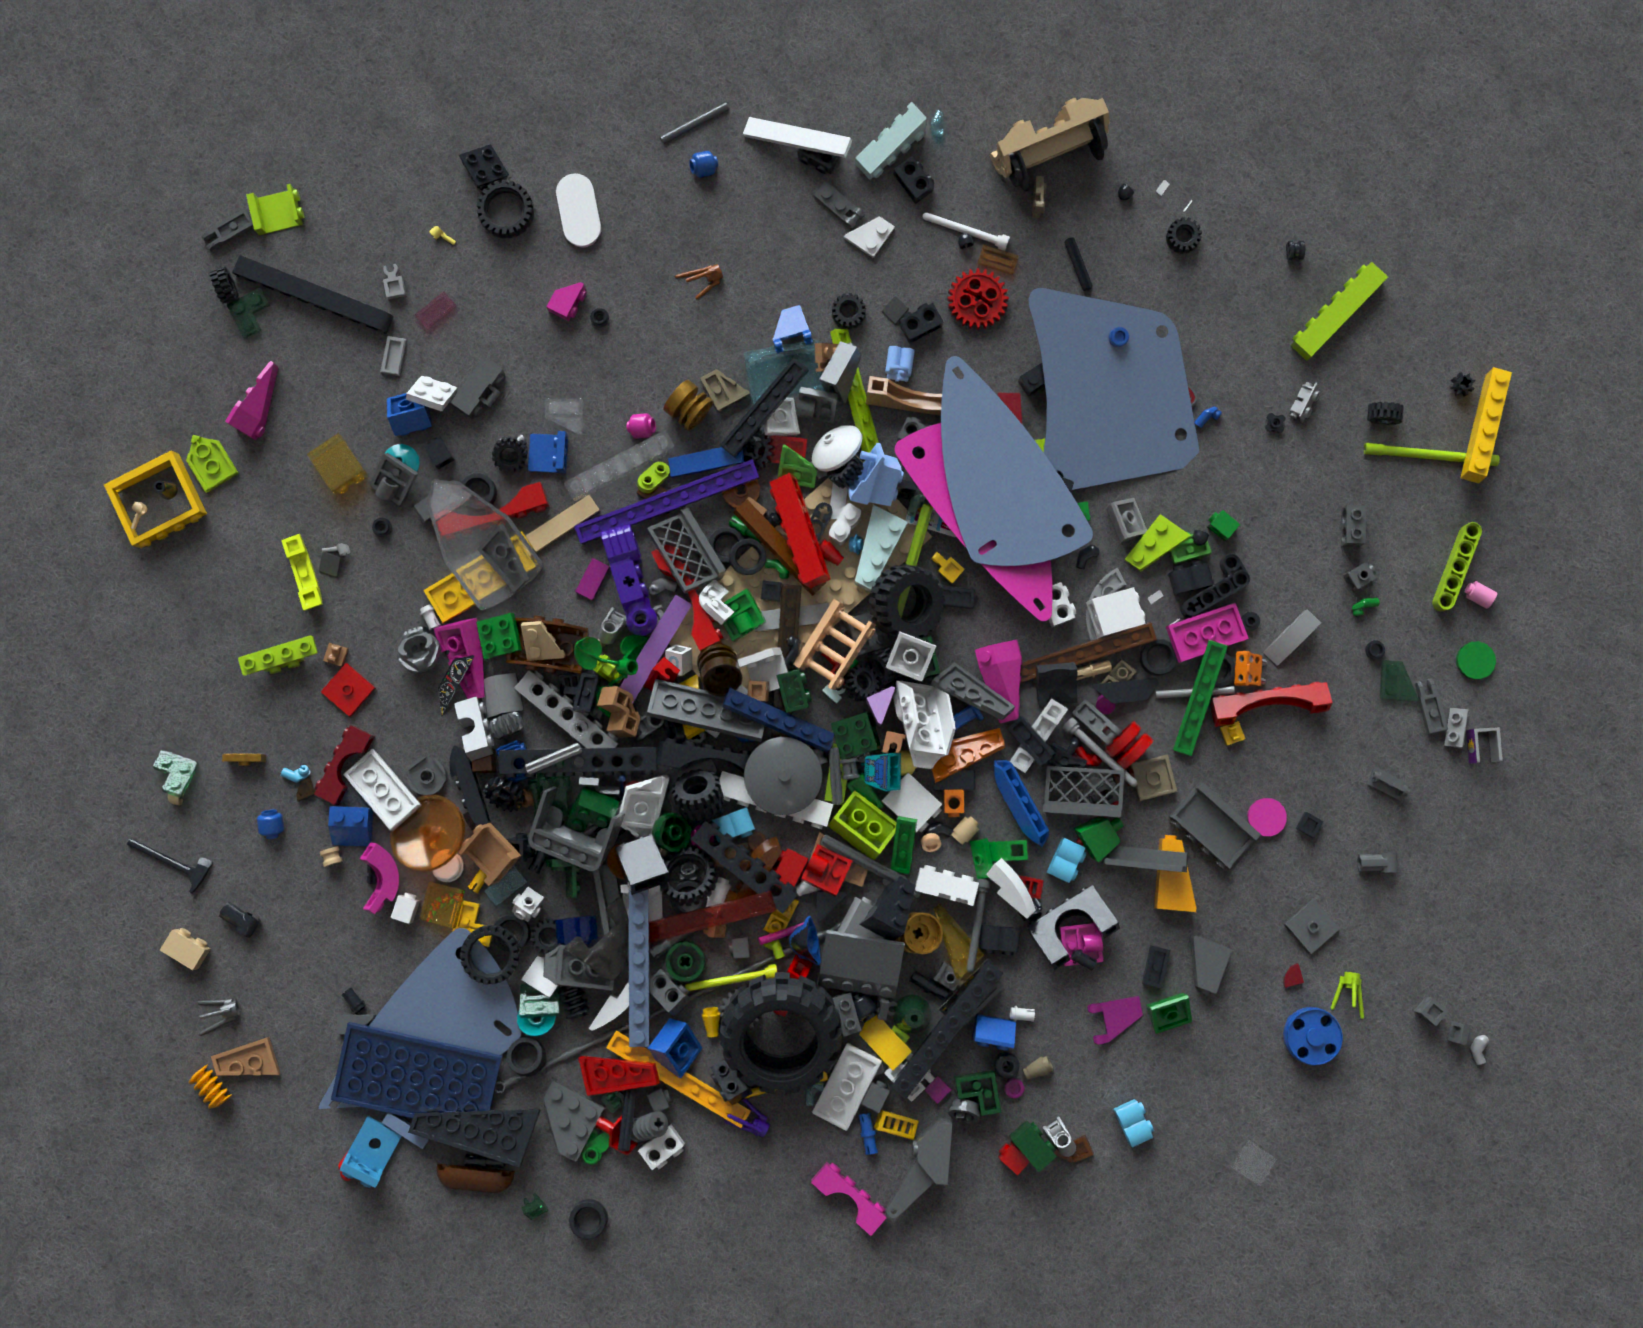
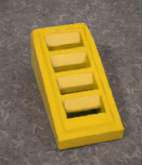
M881 1109L877 1115L874 1128L882 1132L914 1140L919 1121ZM886 1116H888L887 1121H886V1124H885V1127H884L883 1125H884L885 1118H886ZM892 1118H895L893 1129H890ZM900 1120H902L903 1124L901 1127V1131H897ZM910 1122L911 1126L907 1134L905 1133V1130L907 1127V1123Z

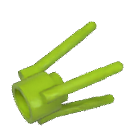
M1344 972V977L1340 976L1331 1010L1335 1009L1342 987L1345 984V988L1352 989L1353 1008L1356 1007L1358 995L1360 1018L1364 1019L1361 974Z

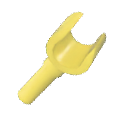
M438 226L433 227L429 231L436 240L441 236L452 245L456 243Z

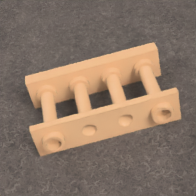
M833 599L793 665L802 670L810 667L831 682L828 687L833 690L842 686L848 669L867 639H870L876 630L874 629L876 624L868 621L864 625L844 612L843 607L845 605L836 599ZM836 618H841L861 631L856 642L834 628L833 623ZM830 634L851 648L846 658L823 644V639L826 635ZM816 651L824 653L841 664L836 674L813 661L812 657Z

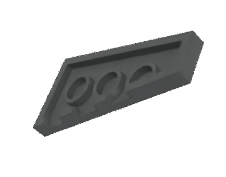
M955 662L931 682V686L1000 720L1006 718L1015 708L1013 704Z

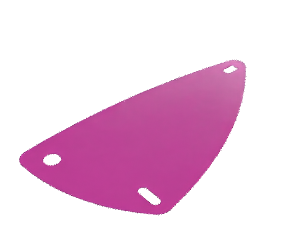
M941 423L918 430L898 441L895 445V453L928 502L966 547L957 524L948 490L942 452ZM919 446L924 449L925 456L922 459H917L913 456L912 450L914 447ZM995 540L989 541L978 549L979 554L987 553L996 547L997 542ZM1051 560L1019 566L981 564L1037 619L1047 621L1051 618L1053 596ZM1035 598L1040 599L1044 604L1045 608L1040 611L1033 602Z

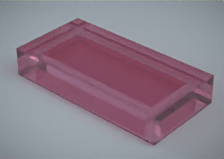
M443 291L416 313L415 316L428 330L457 306Z

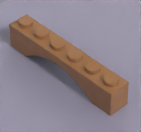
M870 376L866 404L941 416L942 394L918 392L902 387L890 379Z

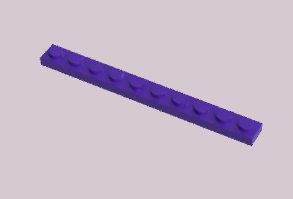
M752 459L580 523L574 527L580 544H585L601 538V532L623 527L627 524H630V526L636 525L754 481L760 477Z

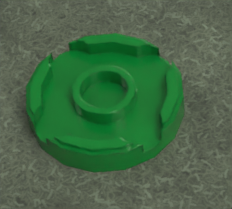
M1479 641L1469 642L1458 651L1456 664L1465 677L1473 680L1483 679L1494 670L1496 657L1492 648L1487 644Z

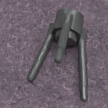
M232 998L227 1000L198 1001L199 1005L224 1004V1006L220 1007L219 1011L200 1015L199 1019L222 1015L223 1018L226 1017V1019L206 1028L199 1034L204 1035L229 1021L236 1020V1016H240L238 1001H233Z

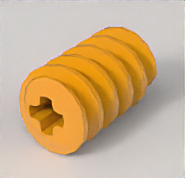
M207 1064L191 1077L189 1084L196 1083L193 1089L195 1091L201 1089L198 1095L200 1097L206 1095L203 1102L211 1101L208 1108L212 1109L223 1104L232 1094L225 1096L228 1089L220 1090L223 1083H215L218 1076L210 1077L213 1070L206 1072Z

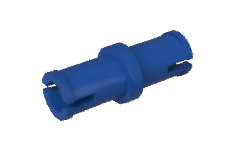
M871 1113L859 1114L858 1117L862 1130L860 1135L863 1137L865 1154L878 1153L874 1136L876 1131L873 1130Z

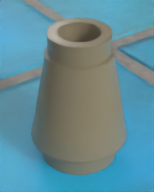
M1048 1056L1039 1057L1023 1069L1028 1080L1049 1075L1054 1070Z

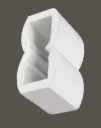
M848 503L842 509L839 519L831 526L829 539L840 546L843 545L850 536V530L858 524L861 510Z

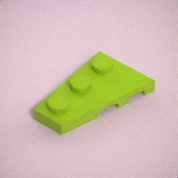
M1160 514L1125 558V561L1141 572L1159 560L1161 556L1190 539L1191 535Z

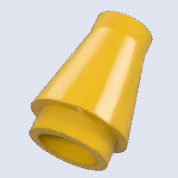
M718 1007L704 1008L701 1014L707 1037L719 1036L721 1012H719Z

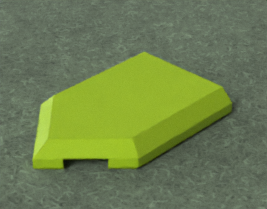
M196 435L192 436V444L186 461L206 493L239 473L220 441Z

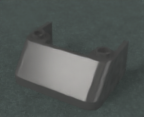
M553 786L544 790L528 837L530 846L589 871H595L600 868L617 840L625 814L620 813L612 817L609 828L601 829L596 839L562 826L563 812L559 808L552 806L558 787Z

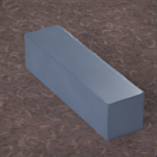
M387 1113L382 1121L384 1125L421 1149H424L430 1140L408 1133L411 1123L396 1114Z

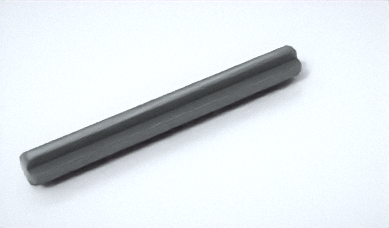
M828 835L822 838V846L852 860L859 866L889 882H893L900 876L908 880L905 876Z

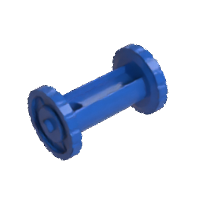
M967 703L968 706L953 716L955 731L974 718L982 721L984 717L980 710Z

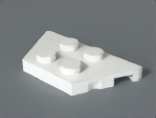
M662 775L626 786L619 814H625L621 825L622 828L629 830L631 834L639 838L652 835V827L660 816L669 781L668 775Z

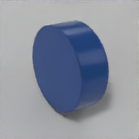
M1123 327L1114 328L1109 333V341L1115 347H1121L1129 340V333Z

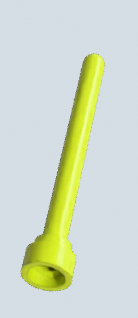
M773 964L768 965L762 971L687 983L685 987L688 991L750 981L764 974L766 979L774 978L777 966Z

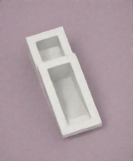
M1002 858L998 860L986 875L1001 887L997 894L1028 919L1036 909L1027 888L1015 871Z
M629 982L619 997L614 994L609 996L589 1027L590 1030H595L607 1024L629 1007Z

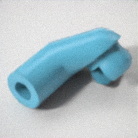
M306 765L300 766L295 771L283 768L281 777L297 783L308 777L310 770Z

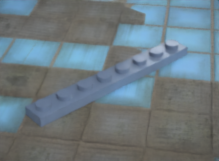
M649 889L631 895L629 890V1047H649Z

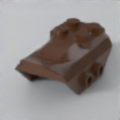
M534 616L533 619L515 618L522 651L506 654V663L526 666L525 669L537 671V668H544V672L556 674V670L582 673L584 668L577 663L574 648L577 641L589 637L588 628L564 623L563 619L553 618L552 621H547L542 616ZM542 621L548 633L556 640L557 646L565 652L564 658L527 661L521 624L523 622Z

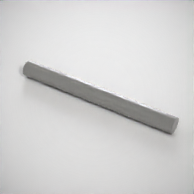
M1234 686L1214 688L1212 695L1235 694ZM1193 689L1156 691V699L1190 697Z

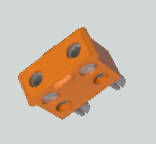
M1237 651L1235 686L1265 685L1266 682H1261L1266 681L1264 678H1261L1262 666L1267 664L1262 662L1267 661L1262 659V655L1252 654L1250 651Z

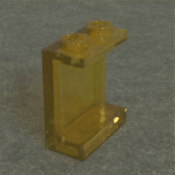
M339 433L307 453V456L330 490L335 494L345 493L349 489L348 486L354 482L357 484L365 479L364 475L367 474L347 445L344 437Z

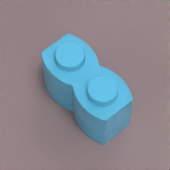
M748 807L712 820L721 827L718 831L723 835L728 833L732 837L741 835L744 838L752 835V830H755ZM716 835L717 841L720 843V837Z
M1062 837L1046 873L1068 883L1071 880L1074 881L1078 874L1077 865L1079 862L1082 863L1086 856V852H1084L1085 847Z
M1133 1099L1113 1109L1131 1147L1153 1138L1152 1132L1154 1129L1151 1122L1145 1120L1143 1114L1146 1111L1141 1102L1138 1103Z

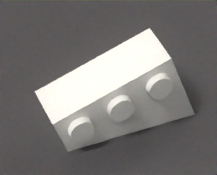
M925 865L924 868H919L915 891L971 906L974 905L979 883L973 881L974 877L962 875V878L954 876L955 872L943 870V873L935 872L936 867Z

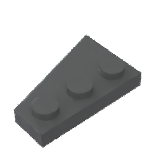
M500 524L477 550L515 593L529 580V577L504 524Z

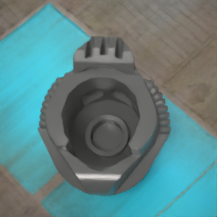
M415 627L404 632L405 639L402 640L398 647V661L413 674L433 669L438 662L441 651L437 638L427 632L424 633L422 627Z

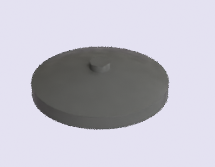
M777 737L763 742L753 750L745 765L744 783L748 795L758 807L772 814L790 815L800 812L813 802L821 787L822 769L816 754L805 743L794 738Z

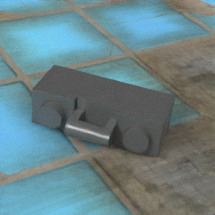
M483 357L455 395L451 404L471 419L474 416L477 417L482 412L483 407L481 406L483 404L490 408L501 392L495 387L503 383L505 379L504 371ZM491 390L492 393H491V394L489 395V397L485 400L484 398L487 396V394H488L489 391Z

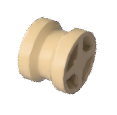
M339 846L319 852L320 856L324 859V867L343 862L342 857L338 853L340 850Z

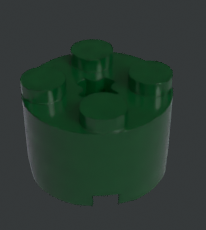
M692 941L677 943L668 951L666 956L667 971L678 981H692L703 972L706 965V955L703 949ZM682 957H684V958L689 957V958H690V960H689L690 965H688V964L683 965V964H682V962H683Z

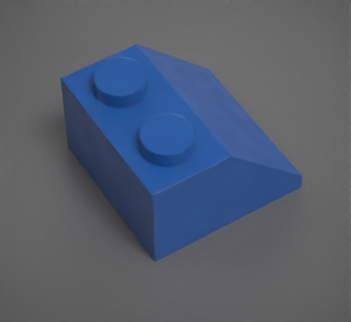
M407 393L387 398V418L394 435H407L410 432L425 430L431 427L432 421L429 407L406 400Z
M330 806L328 826L332 845L368 847L372 843L373 809Z
M669 1018L648 1047L654 1059L679 1078H682L703 1048L686 1022Z

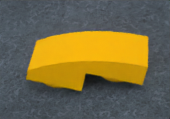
M794 899L783 914L774 907L763 930L774 933L785 929L799 900Z

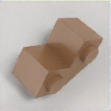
M618 686L603 687L597 706L611 712L606 731L620 738L636 737L640 716L638 712H635L632 701H634L632 693Z

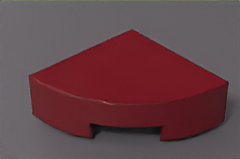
M1298 963L1292 965L1287 970L1283 979L1285 988L1304 983Z

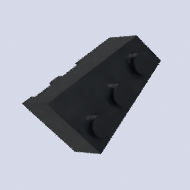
M901 876L887 885L875 905L869 910L868 915L859 925L891 941L905 934L916 885Z

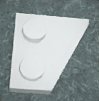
M879 216L845 234L844 239L874 258L895 229V226Z

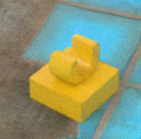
M1239 721L1233 725L1220 727L1226 746L1245 739Z

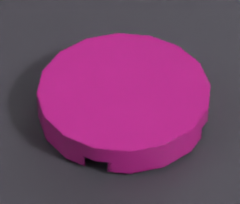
M1272 798L1256 800L1250 806L1247 813L1248 823L1261 836L1278 834L1284 829L1287 821L1285 808L1279 801Z

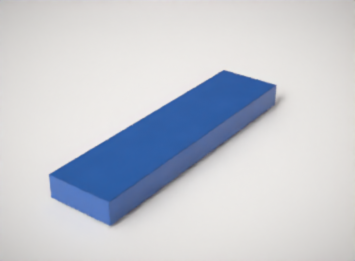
M722 447L668 458L670 475L674 478L744 463L743 450L736 458Z

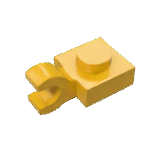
M938 552L931 558L941 567L937 572L951 584L965 570L952 557L946 560Z

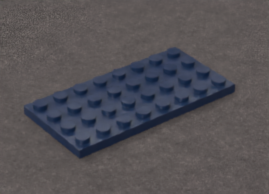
M349 1022L347 1023L331 1100L413 1118L415 1113L490 1111L502 1055Z

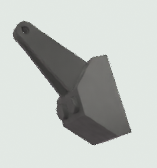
M938 1117L917 1135V1141L913 1140L912 1152L916 1158L887 1205L886 1211L889 1217L897 1218L934 1182L935 1184L948 1185L952 1122L950 1118ZM892 1208H895L896 1211H895V1212H891V1209H892Z

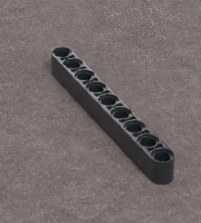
M239 255L232 274L237 277H245V280L255 284L258 282L265 288L273 291L276 289L283 295L294 296L301 302L312 303L314 307L330 310L332 314L348 317L350 321L366 324V327L376 331L381 330L384 334H387L394 318L393 315L386 311Z

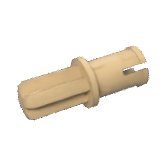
M1107 660L1096 664L1089 663L1087 666L1077 668V680L1087 677L1094 678L1095 675L1111 671L1110 661Z

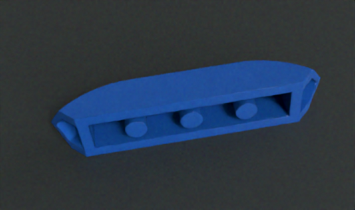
M994 760L995 780L1013 817L1025 835L1034 843L1043 847L1049 837V829L1016 769L1007 760Z

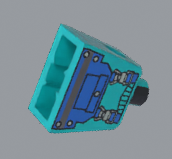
M901 753L866 756L865 763H861L859 766V771L861 774H865V783L867 785L884 791L901 789Z

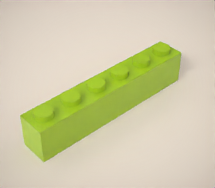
M1373 262L1367 267L1363 265L1356 272L1358 276L1355 279L1350 278L1343 285L1346 289L1342 293L1338 291L1331 298L1333 302L1329 306L1325 304L1318 311L1320 316L1317 319L1312 317L1305 325L1307 329L1304 332L1299 331L1292 338L1294 342L1291 347L1306 361L1388 278Z

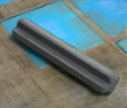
M830 748L828 752L832 804L841 805L843 798L839 749Z

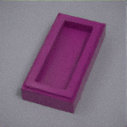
M592 558L575 592L593 601L610 566Z

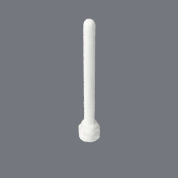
M924 213L922 216L926 221L962 233H968L973 237L994 243L998 249L1003 251L1006 250L1010 239L1009 236L1004 234L997 237L930 213Z

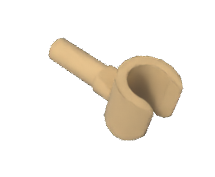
M135 502L132 506V509L136 512L131 526L132 529H136L139 519L147 512V507L142 502Z

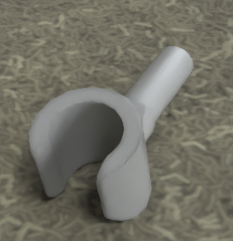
M342 543L335 547L322 548V552L327 553L338 551L340 556L350 553L349 546Z

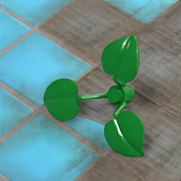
M639 635L625 637L620 644V652L624 656L619 661L599 658L602 653V646L598 639L594 637H585L576 642L574 655L577 663L582 668L593 670L597 665V661L616 665V671L621 674L620 677L609 682L608 686H602L599 689L596 699L597 705L603 687H620L613 684L622 679H627L628 675L637 673L638 663L636 659L647 643L648 637ZM598 706L600 711L610 718L611 712Z

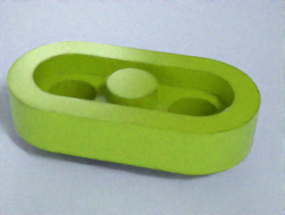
M655 462L639 476L637 481L638 489L643 493L653 492L667 480L670 473L669 466L664 462Z

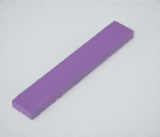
M677 595L672 599L637 657V673L628 675L627 679H624L620 688L632 693L634 700L692 606L691 603Z

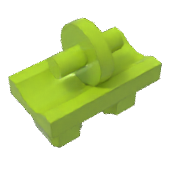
M605 654L599 656L602 659L612 660ZM597 661V665L593 669L609 682L621 676L616 671V665Z

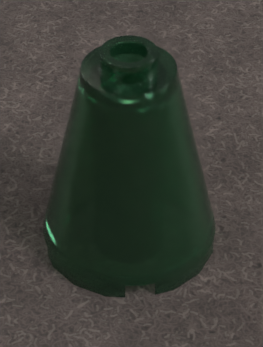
M905 995L897 1001V1006H894V1022L903 1032L909 1034L919 1033L926 1029L931 1021V1007L919 995ZM912 1015H917L916 1019L911 1020Z

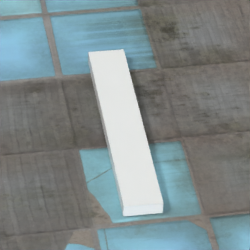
M749 117L743 135L748 138L846 158L852 143L850 137Z

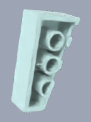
M912 102L907 106L908 111L903 116L899 114L894 119L895 121L890 129L885 128L880 133L877 142L873 140L855 158V165L869 180L873 177H879L886 165L891 166L894 164L901 152L905 154L911 148L910 144L915 140L918 142L924 137L927 118Z
M874 504L855 579V585L872 593V586L875 587L876 579L881 576L908 523Z

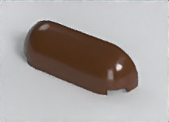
M437 1163L438 1179L444 1186L451 1189L499 1193L506 1190L514 1179L515 1171Z

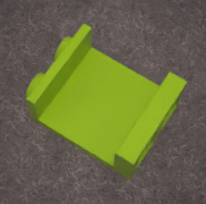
M287 184L288 191L258 198L254 193L246 194L253 227L258 235L303 225L302 219L305 216L302 207L298 205L300 195L298 190H295L291 184Z

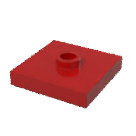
M345 663L323 688L321 693L351 717L376 687L348 663Z

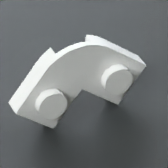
M713 580L700 593L699 602L702 608L722 625L733 615L734 611L721 601L729 591L716 580Z

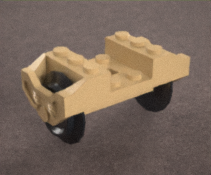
M1070 99L1065 102L1066 105L1058 112L1054 127L1050 129L1044 127L1036 131V133L1030 120L1026 122L1020 120L1014 123V127L1010 129L1006 137L997 142V150L989 155L996 171L1005 178L1009 177L1015 187L1020 186L1026 192L1030 189L1027 169L1088 144L1093 156L1098 161L1103 160L1104 150L1108 147L1106 134L1109 133L1108 126L1110 124L1109 111L1104 99Z

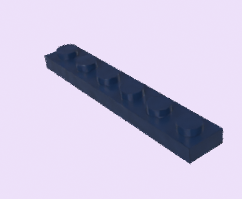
M732 688L727 690L722 705L723 708L827 753L830 750L834 733Z

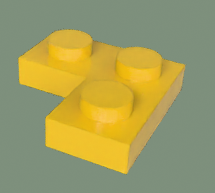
M466 900L459 903L453 931L458 928H465L473 932L477 928L487 926L476 923L480 908L479 903ZM484 936L478 940L483 946L490 947L492 936Z

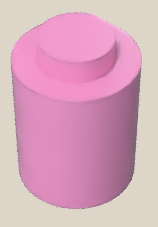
M1477 581L1469 583L1465 589L1467 599L1486 609L1493 604L1497 596V592Z

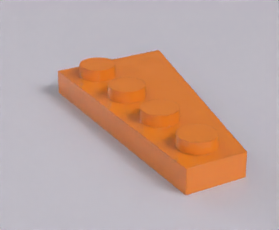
M1000 728L953 739L949 754L941 757L931 769L935 783L1004 749L1005 743Z

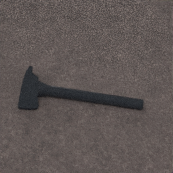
M132 838L127 842L128 846L187 874L192 884L189 890L191 894L203 882L213 864V861L209 859L199 858L196 868L189 867Z

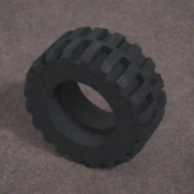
M906 564L895 565L890 570L886 569L882 572L883 576L876 579L875 587L872 586L871 592H873L872 597H869V603L871 604L869 611L871 615H874L872 617L874 624L878 625V629L896 638L899 632L918 639L927 636L928 631L932 632L936 628L935 624L940 622L941 612L943 613L945 608L943 607L945 596L942 595L944 590L942 585H939L938 578L924 568ZM912 585L916 593V604L911 614L902 619L898 612V600L901 593Z

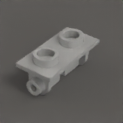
M1309 382L1302 385L1297 398L1303 401L1295 400L1289 411L1291 418L1297 419L1299 417L1301 423L1304 422L1305 418H1309L1312 412L1311 406L1320 396L1317 383L1314 386Z
M1450 708L1444 746H1452L1458 749L1463 748V745H1465L1464 738L1469 709Z

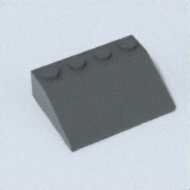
M827 930L818 986L895 999L905 943Z

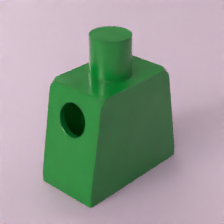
M1098 816L1075 827L1074 830L1090 857L1096 862H1100L1120 843L1116 832L1124 827L1118 817L1109 822L1107 818Z

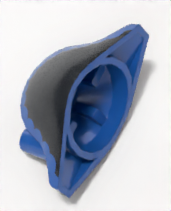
M808 916L804 924L797 927L791 934L789 944L800 959H809L815 965H820L821 956L817 930L811 916Z

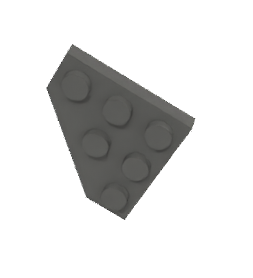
M553 1080L543 1099L558 1152L577 1162L605 1107Z

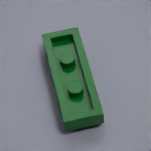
M898 816L891 863V869L895 872L910 874L918 819Z

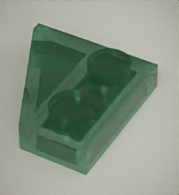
M1382 660L1381 699L1418 701V696L1402 661Z

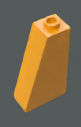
M1165 835V839L1159 838V850L1184 852L1182 840H1176L1177 836ZM1188 866L1187 873L1157 870L1154 908L1196 912Z

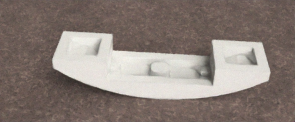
M1051 698L1032 727L1046 741L1068 709ZM1020 744L1009 762L1026 773L1034 758Z

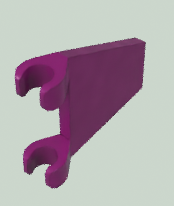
M1139 996L1087 1006L1090 1013L1103 1012L1107 1034L1093 1037L1094 1043L1098 1045L1110 1042L1143 1016Z

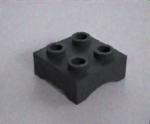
M1075 662L1036 665L1037 701L1039 707L1046 706L1051 698L1058 703H1078L1077 667Z

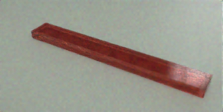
M771 891L649 921V943L776 911V906ZM626 927L625 932L629 941V927Z

